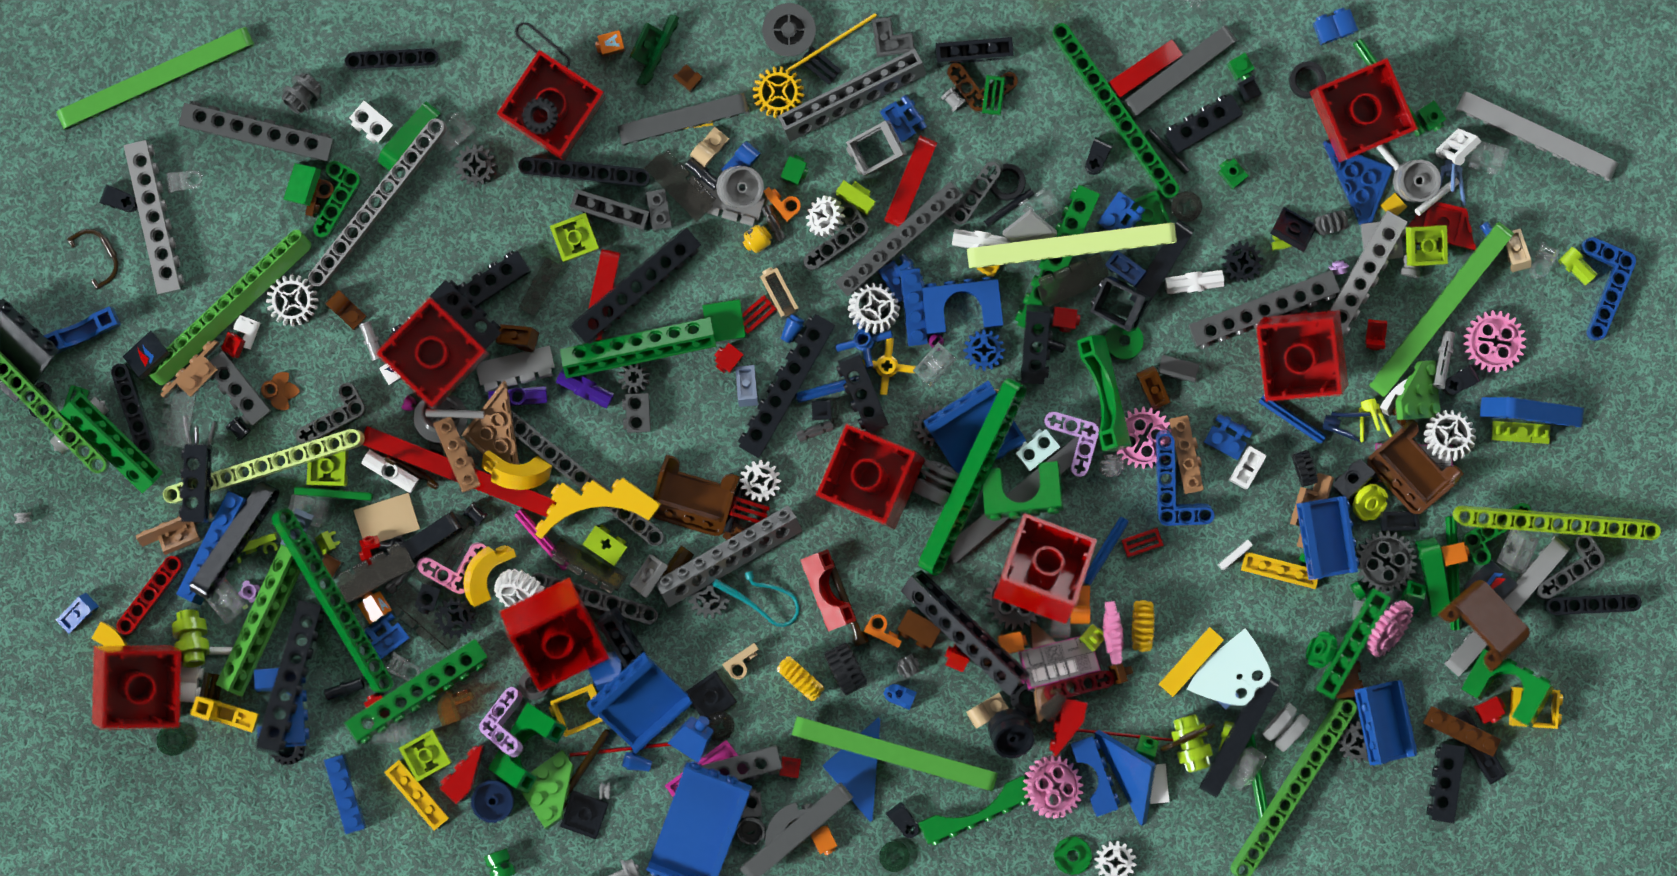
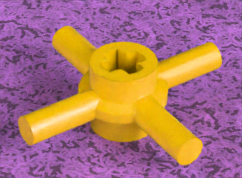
M894 338L886 339L885 354L879 357L877 361H872L873 368L882 376L880 395H887L889 378L894 376L897 371L915 374L916 366L898 364L897 360L892 356ZM886 361H889V365H892V368H889L888 371H884V368L881 367Z

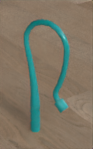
M752 571L746 572L745 576L753 586L778 590L789 595L794 600L796 613L790 621L778 623L772 620L761 608L739 591L718 579H715L713 582L714 587L743 601L777 627L791 625L799 615L800 606L793 593L779 586L754 582Z

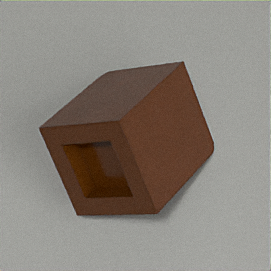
M684 65L677 74L673 75V78L690 93L703 80V77L688 65Z
M325 553L322 562L331 577L335 579L344 562Z

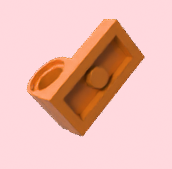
M768 187L763 191V194L787 223L800 212V201L796 197L790 196L781 202L779 200L781 195L775 188L771 190ZM788 202H795L797 204L796 210L789 211L786 208Z
M1081 586L1075 607L1070 615V624H1090V586Z
M880 614L872 616L864 632L899 648L902 642L899 640L900 636L891 631L888 634L884 633L887 627L886 618ZM875 618L883 620L884 625L882 628L876 629L873 627L872 623Z

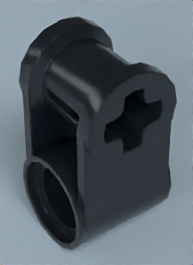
M1095 137L1085 164L1087 173L1097 175L1101 172L1113 143ZM1096 161L1098 167L1092 169L1091 164Z
M105 186L99 203L130 213L137 210L138 207L134 196L115 187ZM125 201H131V202H132L131 205H126V204H124V203H125Z
M1470 364L1447 378L1445 389L1442 390L1447 395H1454L1475 385L1480 379ZM1450 383L1456 384L1454 389H1449Z
M899 802L886 814L905 837L913 838L919 833V826L909 810L905 808L906 806ZM908 824H909V826L914 825V826H915V829H914V832H915V833H914V834H912V833H908V834H907V833H906V830H907L906 825H908Z

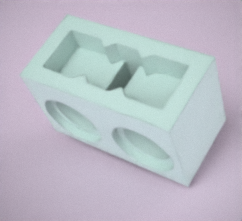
M1039 429L1032 435L1033 440L1028 444L1025 441L1021 447L1017 448L1018 452L1015 454L1029 471L1060 448L1046 429L1043 432ZM1045 437L1049 440L1047 448L1039 446L1040 438ZM1030 449L1034 452L1032 460L1024 458L1025 450Z

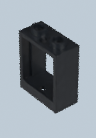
M1113 276L1103 278L1098 287L1100 289L1098 295L1094 296L1091 301L1092 308L1090 312L1128 332L1136 331L1151 296ZM1112 285L1137 297L1127 321L1102 308Z

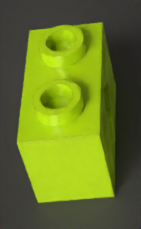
M595 525L583 545L613 566H616L628 548L625 546L626 541L619 536L614 538L609 535L611 531L603 525L600 527ZM609 539L611 548H605L604 550L601 542Z

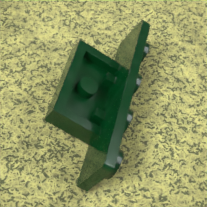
M670 14L662 30L649 23H645L629 56L645 65L637 83L647 85L652 80L653 71L661 62V55L670 43L669 38L678 27L679 17L677 15Z

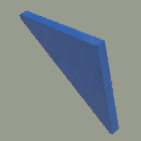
M1324 141L1323 145L1359 225L1372 223L1393 167L1360 154L1339 162L1331 143Z
M879 717L860 734L879 739ZM841 749L822 766L837 784L842 782L853 795L851 800L871 822L873 820L877 759Z
M1101 730L1095 732V736L1139 824L1143 826L1147 822L1156 764Z

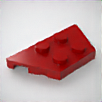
M1436 202L1420 216L1416 215L1407 226L1446 225L1447 244L1476 250L1466 208Z

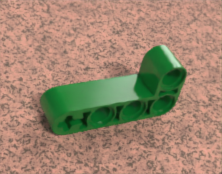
M427 101L424 102L381 150L378 162L390 171L431 119H439L441 113Z
M331 161L326 166L327 174L339 183L313 226L314 233L322 239L330 237L362 182L358 173L338 161ZM333 166L340 167L339 174H331V169ZM351 175L357 177V181L353 185H349L347 182L348 177ZM346 192V200L339 201L338 194ZM331 208L337 209V215L334 218L328 216V211ZM324 217L332 222V224L330 225L328 222L326 224V221L323 220ZM326 224L325 228L327 229V232H322L320 234L321 231L319 230V227H324V225Z
M1518 503L1508 508L1520 510V507L1521 509L1525 508L1527 511H1532L1531 507L1526 503ZM1504 514L1498 517V523H1500V519ZM1523 516L1517 518V524L1523 521ZM1475 527L1466 532L1462 537V542L1468 546L1473 563L1476 565L1488 564L1491 560V554L1485 543L1509 529L1492 528L1493 531L1490 536L1485 535L1484 527ZM1469 535H1473L1476 538L1474 545L1468 544L1467 537ZM1480 551L1485 554L1483 562L1477 560V553Z
M1435 538L1415 541V546H1418L1419 554L1417 555L1421 561L1424 583L1427 586L1426 595L1429 611L1433 618L1438 617V614L1450 604L1440 545Z

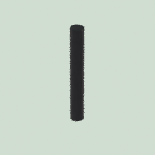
M1152 128L1146 132L1184 175L1190 170Z
M1031 188L984 220V223L987 227L991 226L1032 197L1034 192Z
M739 482L735 497L742 498L745 489L741 490L740 487L744 483ZM728 515L723 531L731 533L736 517Z

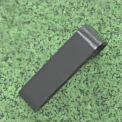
M991 159L983 167L962 199L954 203L943 215L958 225L966 223L1002 173L1003 163L999 159ZM995 165L996 169L992 173V175H987L990 172L992 166ZM984 180L987 183V188H981L978 181ZM973 195L976 198V203H970L968 196ZM957 211H963L966 217L964 219L959 218Z
M845 204L842 206L844 210L852 209L854 212L853 217L841 218L847 227L806 254L804 257L805 268L810 271L817 270L867 235L868 225L854 205ZM857 224L865 227V231L862 234H857L854 231V227ZM841 235L848 236L849 242L846 245L839 243L838 238ZM825 246L833 248L834 251L830 256L823 254L822 250ZM817 251H819L821 257L825 259L823 261H821L820 258L817 259L815 266H813L812 264H807L809 262V257L814 259L818 256V254L816 253Z
M350 383L340 385L338 394L344 405L298 429L296 438L300 443L305 444L323 438L365 414L366 406L354 385ZM346 387H351L353 390L350 397H345L343 394V390ZM358 403L362 407L361 412L354 414L352 407ZM341 412L345 416L344 421L337 423L335 416ZM324 421L327 423V430L320 432L318 425ZM313 426L314 431L318 435L315 436V434L312 433L308 436V440L302 439L301 437L304 435L303 432H312L313 430L311 429V427Z
M1580 535L1575 539L1574 546L1581 557L1543 580L1536 588V594L1540 598L1547 599L1555 596L1604 564V555L1591 536ZM1582 538L1588 541V546L1585 549L1580 546ZM1593 554L1598 557L1596 565L1590 562V557ZM1577 564L1582 567L1580 575L1574 573V567ZM1561 574L1566 578L1564 585H1560L1557 581L1558 576ZM1552 584L1555 586L1548 589V594L1542 593L1543 586L1548 587Z

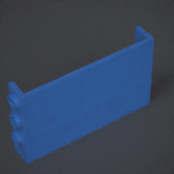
M686 762L646 870L653 876H719L752 786L738 781L734 776H724L715 769L710 768L708 770L703 768L697 762Z

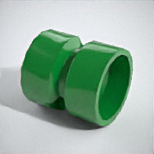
M507 848L484 856L486 866L491 868L490 876H512L516 874L513 863H509L510 855Z

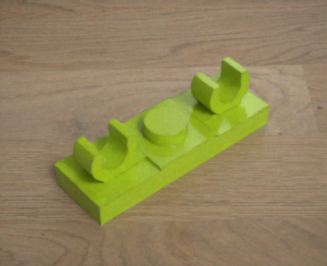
M1492 421L1491 440L1549 444L1551 425Z
M274 532L250 540L242 552H245L246 555L256 552V547L264 545L263 552L265 554H268V545H272L275 551L278 550V545L274 542V540L278 539L277 533ZM241 556L237 559L238 563L242 562Z

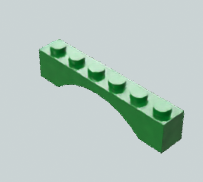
M1090 335L1077 340L1081 360L1092 375L1101 404L1099 437L1102 450L1119 451L1130 447L1131 441L1106 336Z
M1024 775L1006 782L997 798L986 808L975 814L957 818L933 815L918 822L927 844L937 845L943 842V837L949 835L952 838L961 834L960 830L967 827L970 830L978 826L977 822L983 819L987 822L996 818V813L1002 811L1005 814L1012 811V806L1020 804V806L1027 804L1030 801V797H1024L1028 794V791L1023 790L1024 787H1028V784L1023 782V780H1026Z

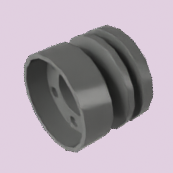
M925 459L923 465L930 469L921 468L920 472L926 478H917L912 490L927 499L945 505L951 493L946 488L947 486L954 487L955 482L950 479L957 480L959 474L953 468L941 462Z

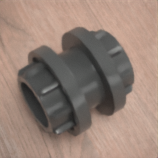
M301 73L299 76L295 75L292 78L294 83L292 87L286 85L283 88L284 94L281 96L286 106L298 114L304 111L308 112L312 108L309 102L311 99L318 101L322 91L321 85L307 73Z

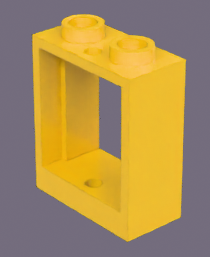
M594 683L550 701L551 706H549L552 717L556 716L557 720L567 727L558 703L588 691L590 699L598 694ZM598 716L597 719L571 730L567 728L564 736L567 737L603 720Z
M1511 687L1509 725L1528 727L1512 717L1521 700L1523 692L1521 687ZM1553 690L1551 693L1550 723L1535 722L1533 727L1558 729V725H1561L1562 714L1559 713V706L1563 704V694H1560V690Z

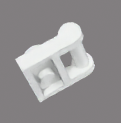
M1457 129L1436 149V155L1440 158L1452 160L1456 165H1462L1465 157L1477 148L1481 140L1476 135ZM1451 148H1453V149L1458 150V151H1457L1456 153H1453V152H1450L1449 150H1450Z

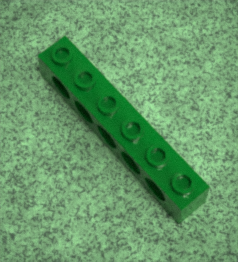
M81 392L59 412L142 494L163 474Z
M1371 589L1315 690L1331 699L1335 698L1371 635V630L1374 629L1388 605L1390 597L1376 589Z

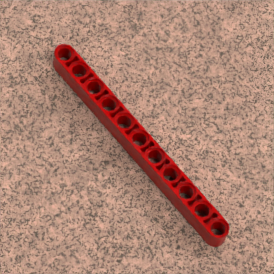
M366 426L363 433L365 440L362 445L458 482L447 457ZM474 468L480 482V486L474 488L476 490L548 517L546 512L550 506L557 504L551 498L529 489L515 490L499 486L491 481L492 475Z

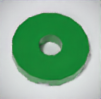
M1114 324L1106 335L1109 352L1115 358L1121 360L1135 357L1141 351L1144 344L1143 334L1138 327L1136 331L1128 332ZM1122 335L1128 336L1130 339L1129 345L1122 346L1119 343V338Z
M1327 631L1319 632V636L1313 638L1307 647L1306 659H1308V664L1317 669L1328 665L1337 650V638Z
M1072 836L1059 841L1053 856L1059 870L1065 874L1077 875L1089 867L1092 853L1087 842ZM1069 851H1077L1078 859L1076 861L1068 860L1067 854Z

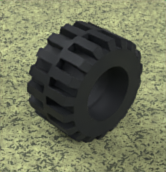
M846 642L825 652V659L843 694L847 696L867 685V680L850 646Z

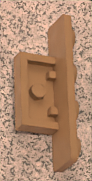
M216 340L207 342L202 348L204 351L199 356L196 354L189 361L190 365L186 369L182 368L175 375L177 378L172 383L168 382L162 388L161 396L167 398L180 386L192 397L218 371L207 357L220 343Z
M1187 415L1171 418L1169 422L1175 441V451L1184 493L1189 494L1203 491L1204 488L1199 470L1202 464L1200 456L1197 457L1195 449H1198L1196 438L1192 436L1189 418Z
M452 417L435 422V430L462 492L464 493L479 487L480 482L473 468L475 463L472 456L468 457L466 452L468 449L464 439L460 438Z
M1318 473V483L1314 484L1313 490L1300 487L1296 504L1328 498L1334 477ZM1295 504L1290 524L1300 527L1297 506ZM1300 532L1297 547L1303 548Z
M211 512L209 514V519L213 517ZM178 516L176 519L163 522L150 530L142 531L136 535V539L142 547L159 540L163 553L167 555L200 541L196 524L201 522H181V518Z

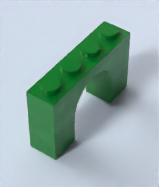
M1058 461L1038 463L1040 476L1039 491L1034 498L1023 503L1011 501L1005 496L1001 468L990 469L982 485L984 509L987 519L999 521L1003 517L1017 519L1024 515V513L1035 517L1039 516L1040 513L1058 514L1059 511H1064L1061 473Z
M1483 649L1461 689L1482 701L1489 686L1497 677L1505 674L1517 676L1523 684V695L1512 717L1532 728L1554 689L1550 685L1551 681L1543 676L1540 678L1533 675L1534 672L1526 667L1523 669L1517 667V662L1510 658L1501 662L1490 672L1484 663V657L1489 651Z
M527 702L509 733L519 740L522 746L530 737L541 734L558 744L567 727L538 707ZM511 743L507 744L512 750L515 748ZM499 749L488 769L516 789L528 794L537 776L523 767L520 759L521 754L517 757H511Z

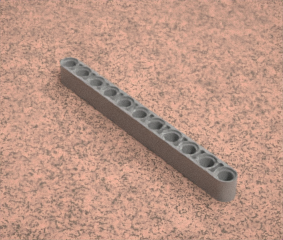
M434 118L426 124L311 270L308 279L312 285L325 286L445 135L447 125L444 121ZM439 122L441 124V130L438 133H435L433 131V125ZM427 137L429 139V145L426 148H423L421 146V140ZM415 152L417 154V161L411 163L409 156ZM403 167L406 174L403 178H399L397 171ZM391 182L394 189L391 193H387L385 187ZM379 197L382 200V205L376 208L374 200ZM367 212L370 215V220L364 223L362 215ZM354 227L358 230L356 238H352L350 235V231ZM340 243H345L346 245L344 253H340L338 250ZM329 258H333L335 262L332 268H329L326 264ZM317 273H321L323 276V280L320 283L315 281Z

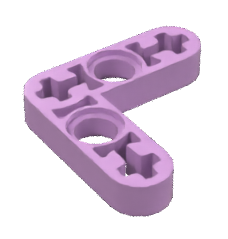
M1048 413L1044 419L1047 428L1079 437L1071 464V472L1077 477L1084 476L1088 472L1098 438V426L1092 422L1061 413ZM1053 415L1059 421H1062V417L1066 418L1063 423V429L1059 428L1061 424L1055 423L1051 426L1048 418H1052ZM1073 420L1077 423L1075 431H1069L1066 428L1068 421ZM1080 422L1084 423L1083 428L1093 426L1095 434H1091L1090 437L1087 436L1085 431H1081V435L1078 434ZM1087 444L1090 447L1088 455L1080 453L1079 448L1081 445ZM1077 455L1081 458H1088V462L1083 461L1082 467L1085 468V471H1081L1080 474L1074 468L1080 462V459H1076Z
M509 687L503 692L479 725L481 733L511 757H517L523 749L522 743L502 727L522 701V693L514 687ZM504 707V713L498 716V710ZM490 725L495 730L492 732L487 726ZM504 733L503 740L498 742V736ZM511 743L515 748L512 750L507 744Z

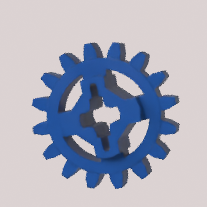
M983 329L982 334L975 331V337L969 335L971 341H965L964 343L968 346V348L963 349V352L968 353L964 358L965 360H971L969 366L976 365L975 370L979 366L982 367L983 371L986 370V367L993 370L992 364L998 366L999 362L997 359L1004 358L1000 355L1001 352H1005V349L1000 348L1003 341L998 342L999 335L993 337V331H990L989 334H986L985 329ZM980 338V344L972 347V344ZM988 339L992 340L995 343L996 347L991 346L988 343ZM982 345H985L986 349L993 351L987 352L984 356L982 352L975 350L981 349ZM972 354H976L980 358V362L976 361ZM991 354H996L995 358L988 362V357Z

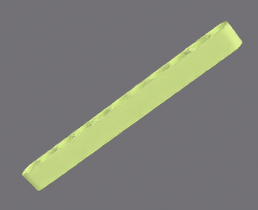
M1165 223L974 247L967 249L969 268H980L1176 243L1177 238L1175 223Z
M349 429L211 473L213 486L210 489V493L359 447L364 443V434L359 430ZM353 433H356L358 436L355 443H352L350 440ZM335 439H338L340 442L337 449H334L332 446ZM319 444L322 450L317 455L314 452V448ZM299 450L303 452L301 460H298L296 457ZM281 456L285 458L283 466H280L278 463ZM265 461L267 469L263 472L260 469V465ZM245 467L249 469L247 477H244L242 474ZM227 473L231 475L229 483H226L224 479ZM196 478L193 479L191 483L195 486V488L198 486V480ZM183 482L171 485L164 490L163 498L166 502L182 503L180 488L183 487ZM173 490H176L177 492V498L175 500L171 498V492Z

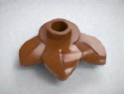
M287 372L276 373L272 380L266 381L261 387L262 395L271 401L273 407L279 410H289L288 399L294 398L300 392L296 385L288 382L289 373ZM270 386L274 387L272 394H269L267 391Z

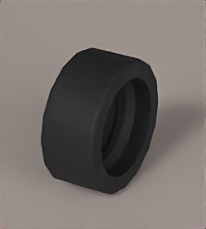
M1307 61L1296 65L1289 76L1290 89L1296 96L1304 99L1312 97L1309 93L1310 91L1301 90L1296 83V78L1300 71L1310 69L1316 72L1319 79L1316 88L1326 83V75L1322 67L1317 63Z
M1007 163L1003 164L1002 172L1011 171L1016 174L1019 180L1017 189L1012 193H1003L998 189L996 181L990 189L994 196L1000 200L1010 201L1022 194L1026 179L1019 167Z

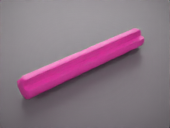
M523 509L518 510L515 513V517L563 571L568 569L571 565L547 536L543 539L536 536L537 530L535 528L537 525Z

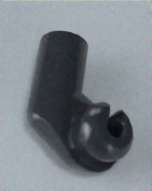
M1051 340V342L1047 343V348L1063 353L1065 344ZM1039 342L1036 346L1040 347L1042 343Z
M396 536L387 543L380 542L381 546L376 549L379 552H390L404 543L405 540L402 536Z

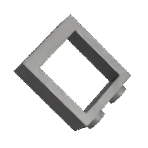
M884 121L846 142L848 145L846 150L850 157H854L857 163L855 167L858 173L863 176H868L907 155L890 121ZM882 130L895 155L868 168L857 144Z

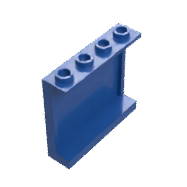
M989 380L923 421L958 474H960L997 396ZM1014 420L995 460L1005 457L1009 451L1021 447L1026 441Z
M643 652L594 696L587 705L590 712L595 717L598 715L631 746L636 754L639 750L644 749L650 740L657 737L667 725L673 723L679 714L686 711L692 704L689 695Z

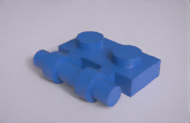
M908 95L901 98L904 103L903 106L899 107L895 101L880 111L884 120L891 122L901 143L916 134L913 129L915 125H918L921 131L927 127L924 122L925 118L922 114L918 113L915 108L916 104L913 100H910ZM907 110L913 117V120L910 122L904 115V112Z
M1119 191L1097 223L1108 231L1117 230V228H1133L1137 221L1140 222L1143 218L1142 214L1146 209L1139 205L1137 210L1134 211L1132 207L1135 201ZM1129 214L1131 218L1128 221V223L1124 225L1122 221L1124 220L1126 215Z
M906 254L899 257L903 263L900 266H897L893 260L878 270L890 291L895 293L894 297L898 299V303L903 301L900 270L914 268L913 261L908 259ZM920 274V277H921V286H922V288H923V287H925V283L923 282V280H922L923 277H922V275Z
M1218 414L1216 421L1221 423L1220 428L1212 425L1203 443L1238 460L1247 444L1240 440L1242 435L1250 438L1253 431L1247 429V426L1244 424L1240 425L1232 421V418L1227 415L1224 417ZM1227 427L1237 432L1235 437L1225 432Z
M391 612L386 616H381L378 622L372 626L369 625L365 628L366 631H364L368 638L371 637L373 640L371 644L381 660L410 638L399 622L393 627L389 622L395 618ZM385 627L387 631L378 637L376 632Z

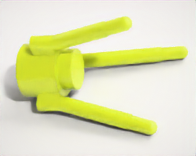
M1376 399L1362 401V407L1358 408L1359 412L1371 413L1377 431H1380L1378 414L1390 437L1392 435L1391 430ZM1360 417L1361 442H1364V417Z

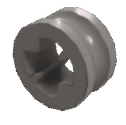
M32 513L14 514L17 518L15 524L32 522V519H30Z
M600 782V799L606 797L607 800L610 799V782H607V784Z

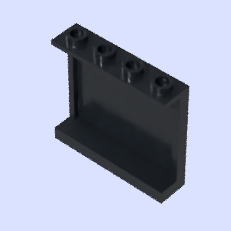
M5 299L0 300V351L34 385L60 350L44 337L37 328L30 324L23 315L16 311ZM3 364L0 367V371L2 374H6L8 372V366L6 364ZM17 377L14 380V386L19 388L22 385V380ZM0 379V389L15 403L20 399Z

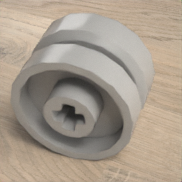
M1406 161L1394 173V189L1398 196L1406 201H1428L1440 189V173L1436 166L1429 161Z
M733 166L720 174L716 189L717 195L724 204L733 208L744 209L758 203L762 197L764 186L761 176L753 168Z
M1290 702L1277 713L1262 733L1269 741L1279 735L1275 746L1282 752L1288 749L1301 736L1310 722L1304 714H1299L1294 718L1297 708Z

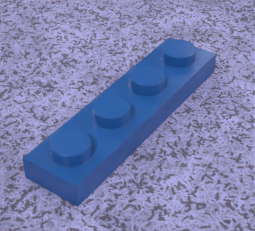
M920 268L900 270L908 346L928 344Z

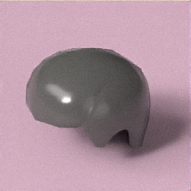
M745 817L738 823L736 834L741 842L747 845H757L765 838V825L757 817Z

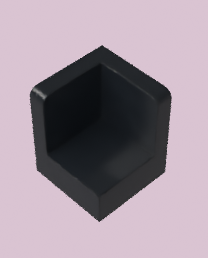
M1255 75L1236 85L1244 103L1262 94L1255 82Z
M831 400L812 401V421L831 420Z

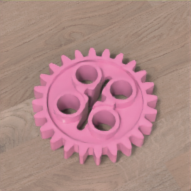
M1492 310L1490 316L1484 312L1483 319L1479 315L1476 316L1477 322L1473 320L1470 322L1473 327L1466 328L1470 334L1463 336L1468 339V342L1463 343V345L1469 346L1465 353L1471 352L1472 354L1468 359L1474 358L1475 362L1473 365L1475 366L1480 363V370L1487 367L1488 372H1491L1492 368H1494L1495 372L1498 373L1500 367L1503 371H1506V365L1510 368L1514 367L1512 361L1518 363L1517 355H1524L1520 349L1526 348L1525 345L1521 344V342L1526 340V338L1521 337L1525 330H1518L1521 323L1515 325L1516 318L1509 320V313L1503 317L1502 311L1495 315L1494 310ZM1485 325L1491 328L1492 332L1489 336L1483 333ZM1503 329L1509 330V339L1502 337L1501 332ZM1478 337L1485 339H1494L1496 337L1497 341L1509 342L1511 346L1503 344L1493 346V342L1480 341ZM1481 344L1488 347L1487 354H1482L1479 351ZM1499 348H1504L1507 351L1505 358H1501L1498 355Z
M1142 407L1141 412L1135 408L1134 414L1127 411L1129 417H1125L1128 433L1129 436L1135 438L1136 444L1119 450L1116 454L1123 453L1121 460L1128 458L1127 465H1130L1133 461L1135 462V468L1139 464L1142 465L1143 469H1145L1146 464L1153 468V462L1156 463V439L1152 438L1151 433L1154 429L1171 432V429H1168L1170 422H1164L1166 415L1161 418L1159 417V410L1153 414V408H1150L1149 412H1146L1145 407ZM1141 419L1145 422L1146 426L1143 430L1136 429V420ZM1153 423L1147 435L1149 441H1144L1139 451L1135 453L1134 450L1141 439L1138 437L1139 434L1143 435L1149 424ZM1163 436L1160 439L1162 444H1167L1170 441L1168 436ZM1144 446L1152 448L1153 453L1150 456L1143 455L1142 448Z
M1400 600L1399 603H1395L1394 607L1391 605L1389 611H1385V614L1376 623V627L1371 630L1373 633L1369 636L1370 639L1367 641L1368 645L1366 647L1369 653L1375 657H1381V655L1384 656L1386 652H1389L1391 647H1395V643L1400 641L1404 631L1408 629L1407 625L1411 622L1410 619L1413 617L1412 613L1414 610L1410 604Z
M1114 601L1105 602L1103 636L1106 641L1107 653L1110 654L1112 664H1121L1123 628L1120 622V614L1117 613Z
M1051 755L1048 758L1042 757L1041 761H1034L1035 765L1029 766L1032 772L1025 773L1029 779L1023 780L1024 783L1028 784V787L1023 788V790L1028 791V794L1024 797H1030L1031 799L1028 805L1034 804L1033 811L1039 810V815L1045 814L1046 818L1053 817L1055 819L1059 818V816L1065 817L1066 813H1072V809L1077 808L1075 802L1081 801L1078 795L1083 794L1079 787L1084 786V784L1078 783L1082 776H1076L1079 770H1072L1074 764L1070 763L1067 765L1068 759L1061 760V756L1054 758ZM1054 769L1057 771V778L1053 775ZM1039 780L1043 782V788H1040ZM1064 786L1068 789L1067 794L1064 793ZM1050 796L1053 798V804H1052V805H1051L1050 802H1049V797H1050Z

